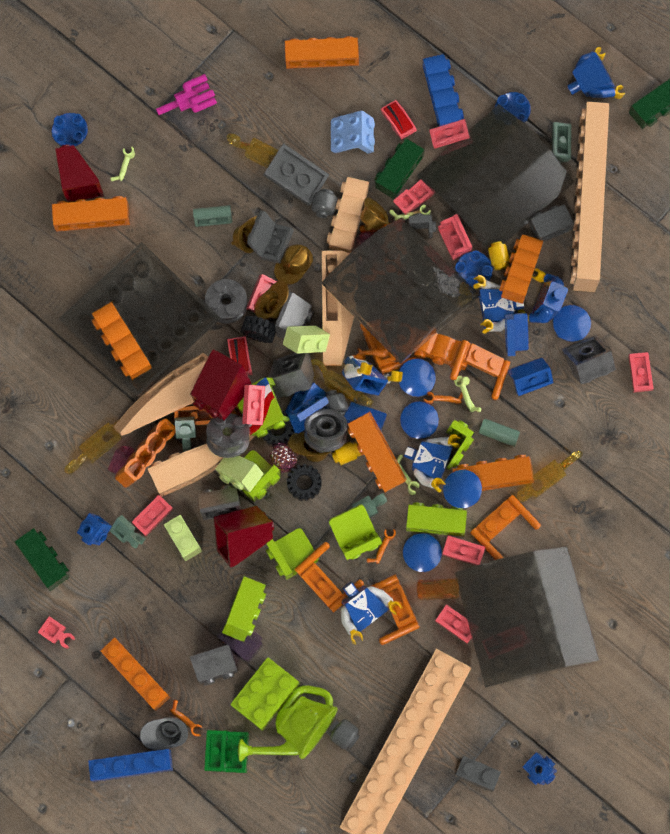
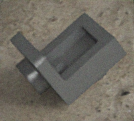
M417 213L409 216V230L428 228V238L433 237V232H436V222L432 221V215Z

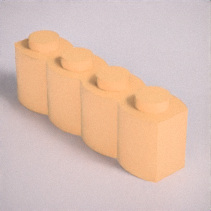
M347 177L346 182H342L340 192L343 195L341 199L338 198L336 209L338 213L337 216H333L331 226L334 228L332 233L329 232L326 242L329 244L330 250L352 253L360 223V214L364 208V200L367 198L369 190L368 181Z

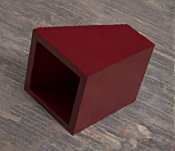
M62 145L60 148H55L62 191L67 202L104 197L99 179L75 146Z
M213 349L190 395L196 408L199 410L204 409L213 418L218 417L224 421L244 398V386L252 385L243 365Z
M258 506L213 517L216 549L230 568L235 567L273 539V521Z

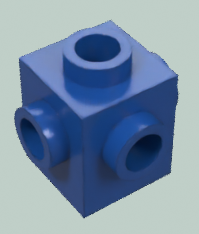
M89 513L86 519L81 522L77 533L82 537L81 540L90 546L92 544L100 545L106 540L112 526L99 515Z
M537 752L523 766L529 773L527 777L535 785L538 783L540 785L550 784L556 776L554 774L557 772L553 767L555 763L548 756L544 758Z

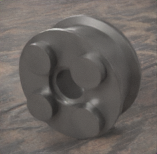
M221 279L214 282L208 288L205 295L207 312L211 318L219 323L229 324L238 321L245 314L247 307V296L244 288L238 282L231 279ZM228 298L231 300V303L224 305L221 301Z
M319 409L305 420L304 437L306 443L320 453L331 452L341 448L347 440V420L336 410Z
M232 413L224 421L218 417L212 418L206 429L209 450L223 458H233L243 454L249 446V425L242 424L243 418Z

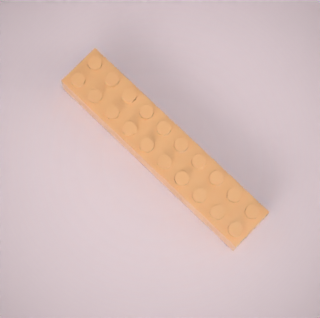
M587 102L585 108H582L581 116L579 117V127L581 128L578 134V144L580 145L577 151V161L579 162L576 168V178L578 180L575 186V196L577 197L574 203V213L576 215L573 221V231L575 232L572 238V248L574 250L571 256V266L573 268L572 273H570V284H573L574 291L595 292L600 281L609 103Z
M438 649L435 650L340 825V829L349 834L384 833L468 676L471 667Z

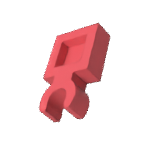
M50 616L38 631L40 635L54 644L60 640L61 646L69 649V646L65 644V639L71 638L75 640L72 634H64L63 632L66 627Z

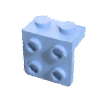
M358 111L333 118L331 120V151L339 153L359 148L367 154L374 152L375 122L373 117L364 111Z

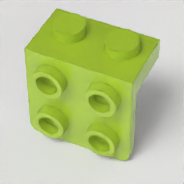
M454 420L446 431L450 436L456 434L462 438L457 439L461 442V445L446 467L449 470L452 466L456 468L464 456L461 452H466L474 440L471 437L474 432L468 429V425L461 420H458V422Z
M251 450L244 458L255 463L263 472V476L251 492L244 489L241 491L255 503L257 499L260 500L265 496L266 490L271 485L274 486L279 481L281 473L280 469L275 465L272 467L255 450Z
M362 504L329 519L330 527L346 560L356 559L361 553L373 551L378 548V545L382 544Z
M301 528L294 530L275 542L272 539L266 544L267 549L265 550L270 560L274 559L277 566L275 568L279 575H284L286 580L297 575L294 569L315 551Z

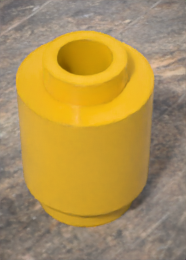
M501 241L492 243L491 247L488 248L492 266H494L495 270L507 268L510 258L506 244H502Z
M351 441L347 442L341 448L331 453L335 464L339 462L341 466L361 456L357 449L356 441L352 443Z

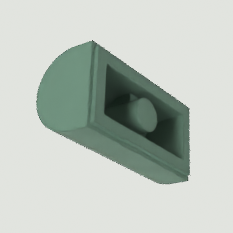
M553 122L552 161L567 162L571 159V124Z
M231 206L193 209L195 227L232 223Z
M488 419L483 420L479 430V434L515 447L520 434L518 430Z

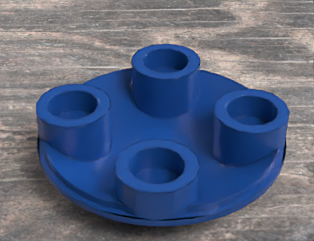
M518 92L500 95L494 108L496 120L506 128H517L523 125L531 112L528 99L525 95Z
M76 113L56 116L52 126V137L60 146H77L84 141L88 132L85 119Z
M473 251L459 258L455 265V273L462 285L474 288L473 285L478 283V281L473 278L482 275L489 281L492 277L493 266L485 254Z
M568 305L562 307L560 312L554 317L553 327L558 338L574 342L583 340L591 328V320L583 308Z
M411 359L401 366L399 372H403L399 385L402 391L408 395L420 397L432 390L436 375L433 367L427 361Z
M418 401L404 408L400 422L402 429L410 438L423 439L436 432L439 417L433 406Z
M457 470L446 478L445 485H443V494L447 502L453 507L468 508L480 500L482 485L480 479L473 472Z
M420 533L413 535L406 541L403 547V559L415 571L429 572L441 560V546L429 534Z

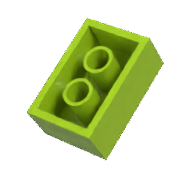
M267 657L230 705L260 730L264 731L300 683Z

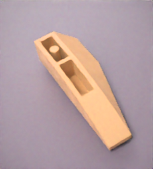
M322 251L323 330L330 334L326 352H323V366H342L360 296V257L344 251Z
M204 353L198 355L155 383L125 412L114 426L115 430L121 436L129 434L142 426L192 404L194 401L190 393L208 356Z
M249 434V442H250L255 436H251V435ZM204 444L181 454L179 452L169 456L168 460L163 462L156 461L151 464L148 471L160 496L163 497L212 473L223 457L213 454L207 444Z

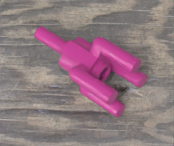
M203 74L183 83L184 91L174 94L175 101L156 108L158 115L179 107L181 112L191 108L194 113H197L217 104L213 89L198 95V93L210 89L206 82L208 81L206 75Z

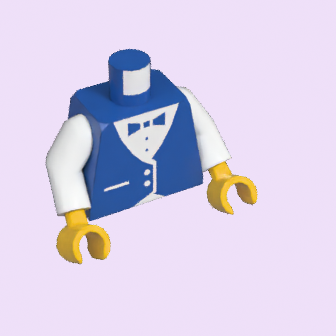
M479 275L473 278L478 281L473 287L475 289L482 288L479 290V301L483 319L480 326H484L482 332L483 334L489 331L501 332L505 329L504 314H515L514 310L524 309V302L521 304L502 298V291H499L500 285L487 281L484 276Z
M353 356L347 357L344 361L346 366L342 374L356 391L378 396L387 383L402 381L403 372L392 371L391 376L390 374L382 375L367 361L356 359Z
M452 434L450 437L428 439L425 442H421L419 450L407 447L404 457L414 461L412 470L421 485L434 488L439 493L442 491L438 486L440 484L445 485L441 478L452 452V447L450 446L459 448L460 445L455 443V441L462 439L461 437Z
M349 582L342 588L348 597L342 600L341 622L347 633L351 635V642L356 645V642L353 638L359 636L363 641L361 631L389 609L394 615H397L393 611V607L396 605L402 609L399 602H393V599L385 591L373 586L365 587L362 585L357 589L352 582Z

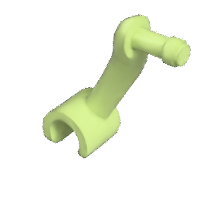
M132 146V152L129 154L123 148L125 158L119 176L111 177L112 182L124 179L129 160L135 156Z
M422 205L420 210L410 212L407 215H397L394 210L389 212L394 216L395 221L409 219V216L417 213L430 215L431 210L423 213L422 211L426 208V205Z
M458 376L454 383L461 388L468 409L471 412H481V408L474 406L468 394L466 386L469 384L470 379Z
M398 455V463H400L401 459L403 458V455ZM400 465L403 473L407 478L405 482L408 485V493L410 495H415L416 491L412 490L410 487L415 486L416 488H419V483L416 481H412L403 469V467Z

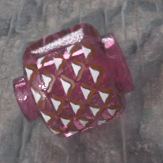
M279 443L273 446L274 450L269 454L272 465L280 469L281 473L289 472L293 467L295 468L297 457L289 445Z

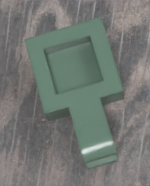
M195 417L175 418L176 438H182L183 452L191 450V438L196 437Z
M384 493L378 495L373 500L368 495L352 504V507L360 504L364 505L369 518L378 514L376 508L385 504L387 499Z
M122 515L116 519L110 529V532L121 542L125 543L128 541L134 548H137L139 544L142 545L146 539L142 534L135 533L136 527Z

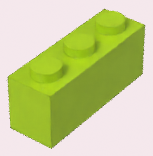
M415 502L412 505H408L406 531L464 537L467 510L453 506L451 509L443 508V505L438 504L428 507L424 506L423 503Z
M245 576L243 577L224 625L223 634L243 642L247 635H252L255 627L252 624L253 619L257 620L261 611L258 605L263 604L266 593L263 592L265 584Z

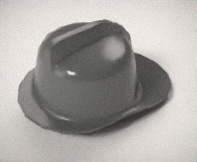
M166 716L162 719L147 722L140 731L142 743L152 750L178 747L185 743L188 738L186 725L175 716Z

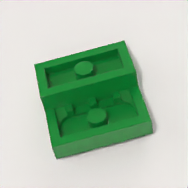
M207 730L204 771L247 773L248 756L242 762L239 761L238 744L240 739H242L249 745V733Z

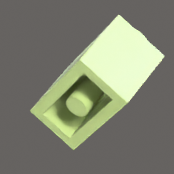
M316 325L287 327L283 345L295 353L326 352L330 334Z
M241 456L223 458L215 468L220 474L219 478L224 483L228 484L230 482L238 490L244 489L248 492H251L263 476V472L255 463Z
M181 515L164 524L185 561L202 552Z

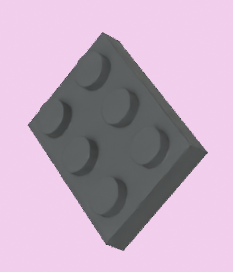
M283 143L263 176L310 206L314 194L320 191L329 174Z

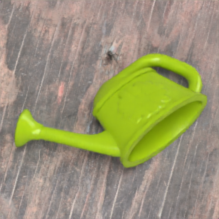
M309 685L298 687L280 709L275 721L277 733L281 734L286 742L280 746L252 747L240 739L238 744L239 761L242 762L249 755H299V758L304 759L321 740L337 713L338 708L333 706L331 694L320 687ZM308 693L322 696L325 699V704L307 699L301 695Z

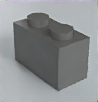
M564 204L562 206H553L543 214L542 212L534 214L530 219L529 226L534 237L545 242L572 231L574 222Z
M463 756L455 776L493 792L501 771Z

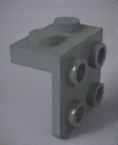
M260 211L255 219L254 227L248 235L247 243L260 259L280 264L294 230L291 227L275 224L265 211Z

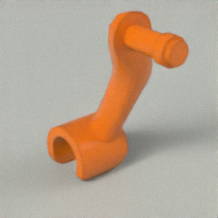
M387 345L384 351L378 349L362 351L358 348V354L352 356L360 360H365L366 355L386 357V353L391 349V346Z
M427 392V395L432 397V400L428 401L423 398V402L430 405L434 401L461 404L463 395L461 392L457 399L452 396L434 395L432 392Z
M385 529V538L378 549L376 558H367V563L376 562L378 564L381 561L389 541L393 540L396 536L395 529H393L394 534L391 537L387 536Z
M174 700L170 712L190 727L191 733L195 737H200L201 735L194 733V729L196 727H203L199 724H194L187 716L177 711L178 700Z

